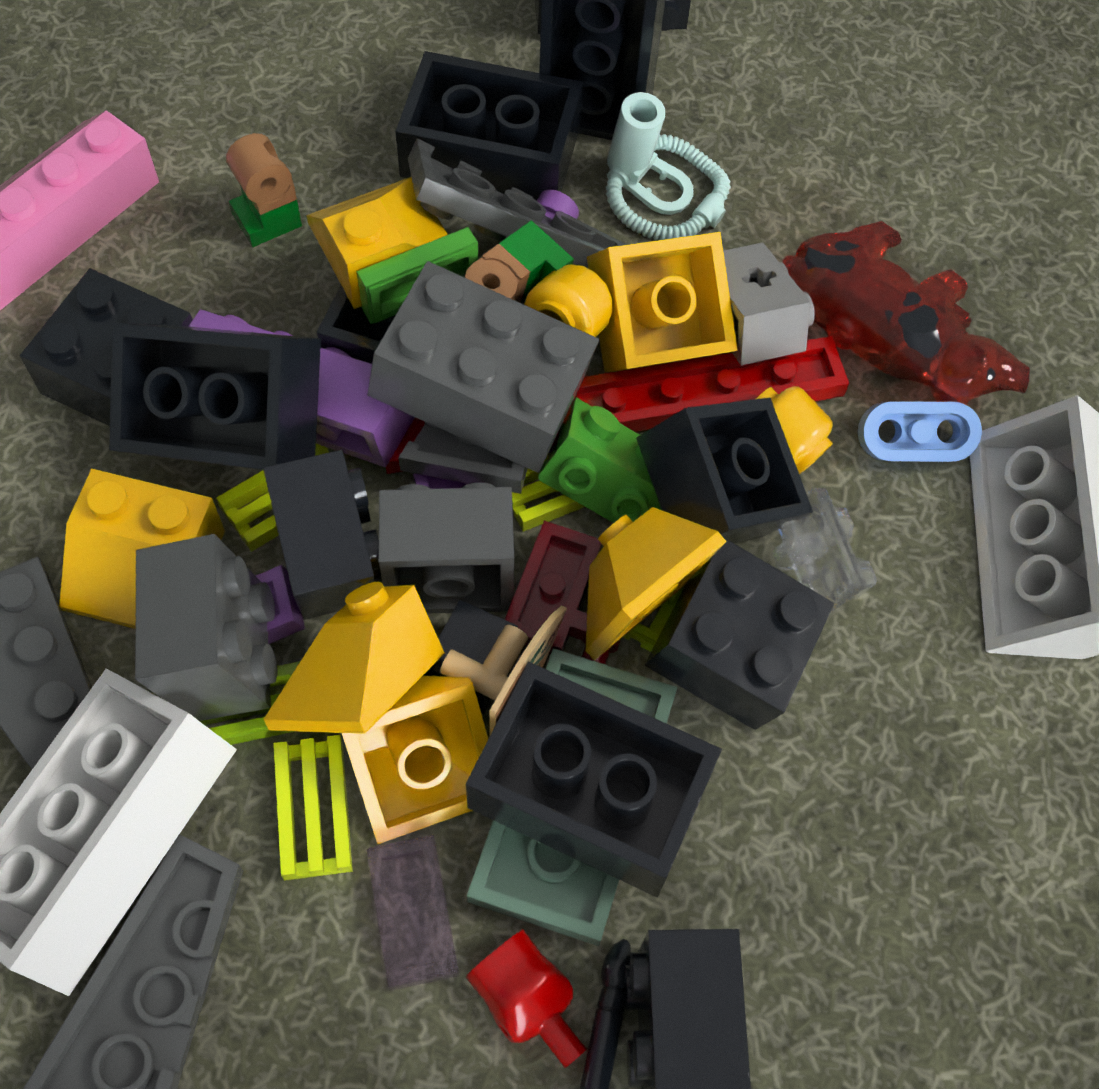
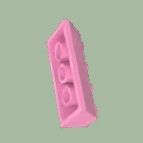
M107 110L82 122L0 185V310L159 183L145 138Z

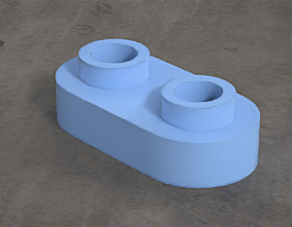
M881 402L871 406L863 414L858 425V439L864 451L871 457L883 461H959L967 458L976 450L982 436V426L978 415L972 408L960 402ZM886 420L891 421L895 427V435L888 442L882 441L878 434L879 426ZM946 420L951 424L953 433L948 441L942 442L938 438L937 428L941 422Z

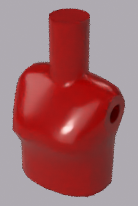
M524 929L505 941L467 974L466 979L483 998L499 1029L509 1041L524 1043L540 1035L564 1068L568 1067L587 1050L561 1016L573 999L571 983L557 966L540 952Z

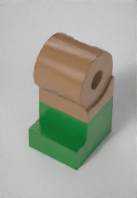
M253 133L236 140L226 154V163L239 182L242 195L229 200V205L233 217L251 246H258L302 227L292 175L286 164L279 160L269 138L263 134Z
M531 220L475 261L466 270L465 278L521 303L541 280L552 271H556L565 265L573 264L574 258Z

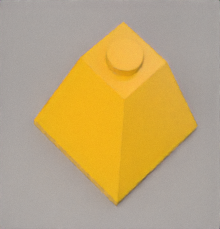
M412 177L306 215L311 230L354 309L362 306L356 271L448 235L439 218L426 211L420 205L421 201L416 200Z
M654 507L650 508L634 522L626 514L608 527L598 538L604 547L589 566L586 652L590 657L596 660L682 589L727 542L716 530Z
M371 582L350 592L345 598L346 605L323 625L263 720L267 728L271 731L366 734L445 654L415 586H383L381 582Z
M423 675L366 734L342 733L377 844L473 811L467 808L465 784L488 741V736L473 682L470 678Z

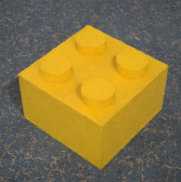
M721 232L608 247L586 257L588 269L598 274L606 283L612 296L613 313L608 326L599 333L605 373L738 351Z

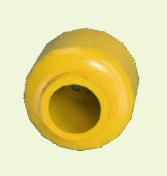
M573 264L565 265L556 271H552L528 293L524 305L594 337L608 326L613 313L612 296L606 283L594 271L585 266Z
M793 386L777 394L772 387H769L756 399L771 398L800 475L833 445L828 438L833 427L832 420L802 388Z

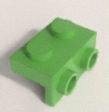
M575 397L561 425L557 446L542 465L538 479L613 523L626 514L634 522L652 507L662 510L636 439L640 435L622 425L605 408L599 406L592 407Z

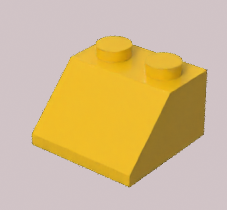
M91 468L66 523L59 602L61 610L136 629V550L215 534L222 540L225 530L213 499Z

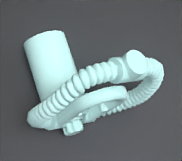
M638 92L626 97L622 103L608 153L607 164L610 171L607 174L606 196L610 208L617 215V218L621 220L622 224H626L627 228H631L633 232L636 231L639 235L642 233L643 237L653 238L655 241L658 239L665 240L694 236L703 228H708L709 226L715 228L726 212L724 202L731 188L728 175L716 162H713L710 158L708 159L707 155L700 152L698 148L695 149L694 145H690L689 142L684 143L683 139L673 138L672 135H660L665 119V108L662 102L656 96L649 93ZM660 149L662 151L670 150L671 153L675 152L676 155L684 157L685 160H688L689 163H692L693 166H696L697 169H700L702 173L708 176L714 184L712 193L708 194L692 213V218L673 227H667L666 225L662 227L661 224L657 226L656 223L652 224L651 221L642 220L641 216L630 210L622 195V187H624L651 210L665 215L681 213L689 206L693 198V185L690 178L683 171L657 157L658 154L654 151H659ZM649 169H652L660 174V180H665L667 177L678 184L682 191V196L673 202L663 201L652 194L650 188L642 186L639 181Z

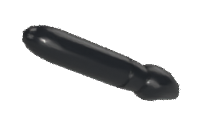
M625 939L612 946L602 965L601 979L604 987L601 989L597 1003L598 1009L595 1012L580 1089H609L623 1021L622 1014L625 1010L624 967L625 965H630L631 946Z

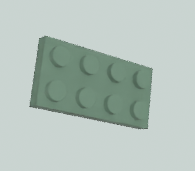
M554 648L546 670L667 724L677 691L675 686ZM493 820L467 893V902L599 946L619 879Z

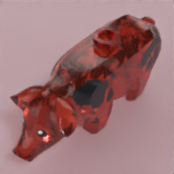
M883 221L859 226L849 232L828 233L810 237L801 243L796 250L795 256L788 255L782 260L791 278L803 292H807L811 297L815 314L814 323L827 332L828 337H833L838 348L843 350L849 349L883 373L925 385L931 389L932 395L937 402H960L967 405L971 399L992 392L1015 391L1022 394L1026 392L1030 377L1029 366L1019 361L993 339L966 332L965 329L970 326L972 321L969 318L970 313L955 303L964 298L968 289L966 280L953 270L948 269L918 283L900 266L882 259L887 249L899 245L902 240L898 231Z

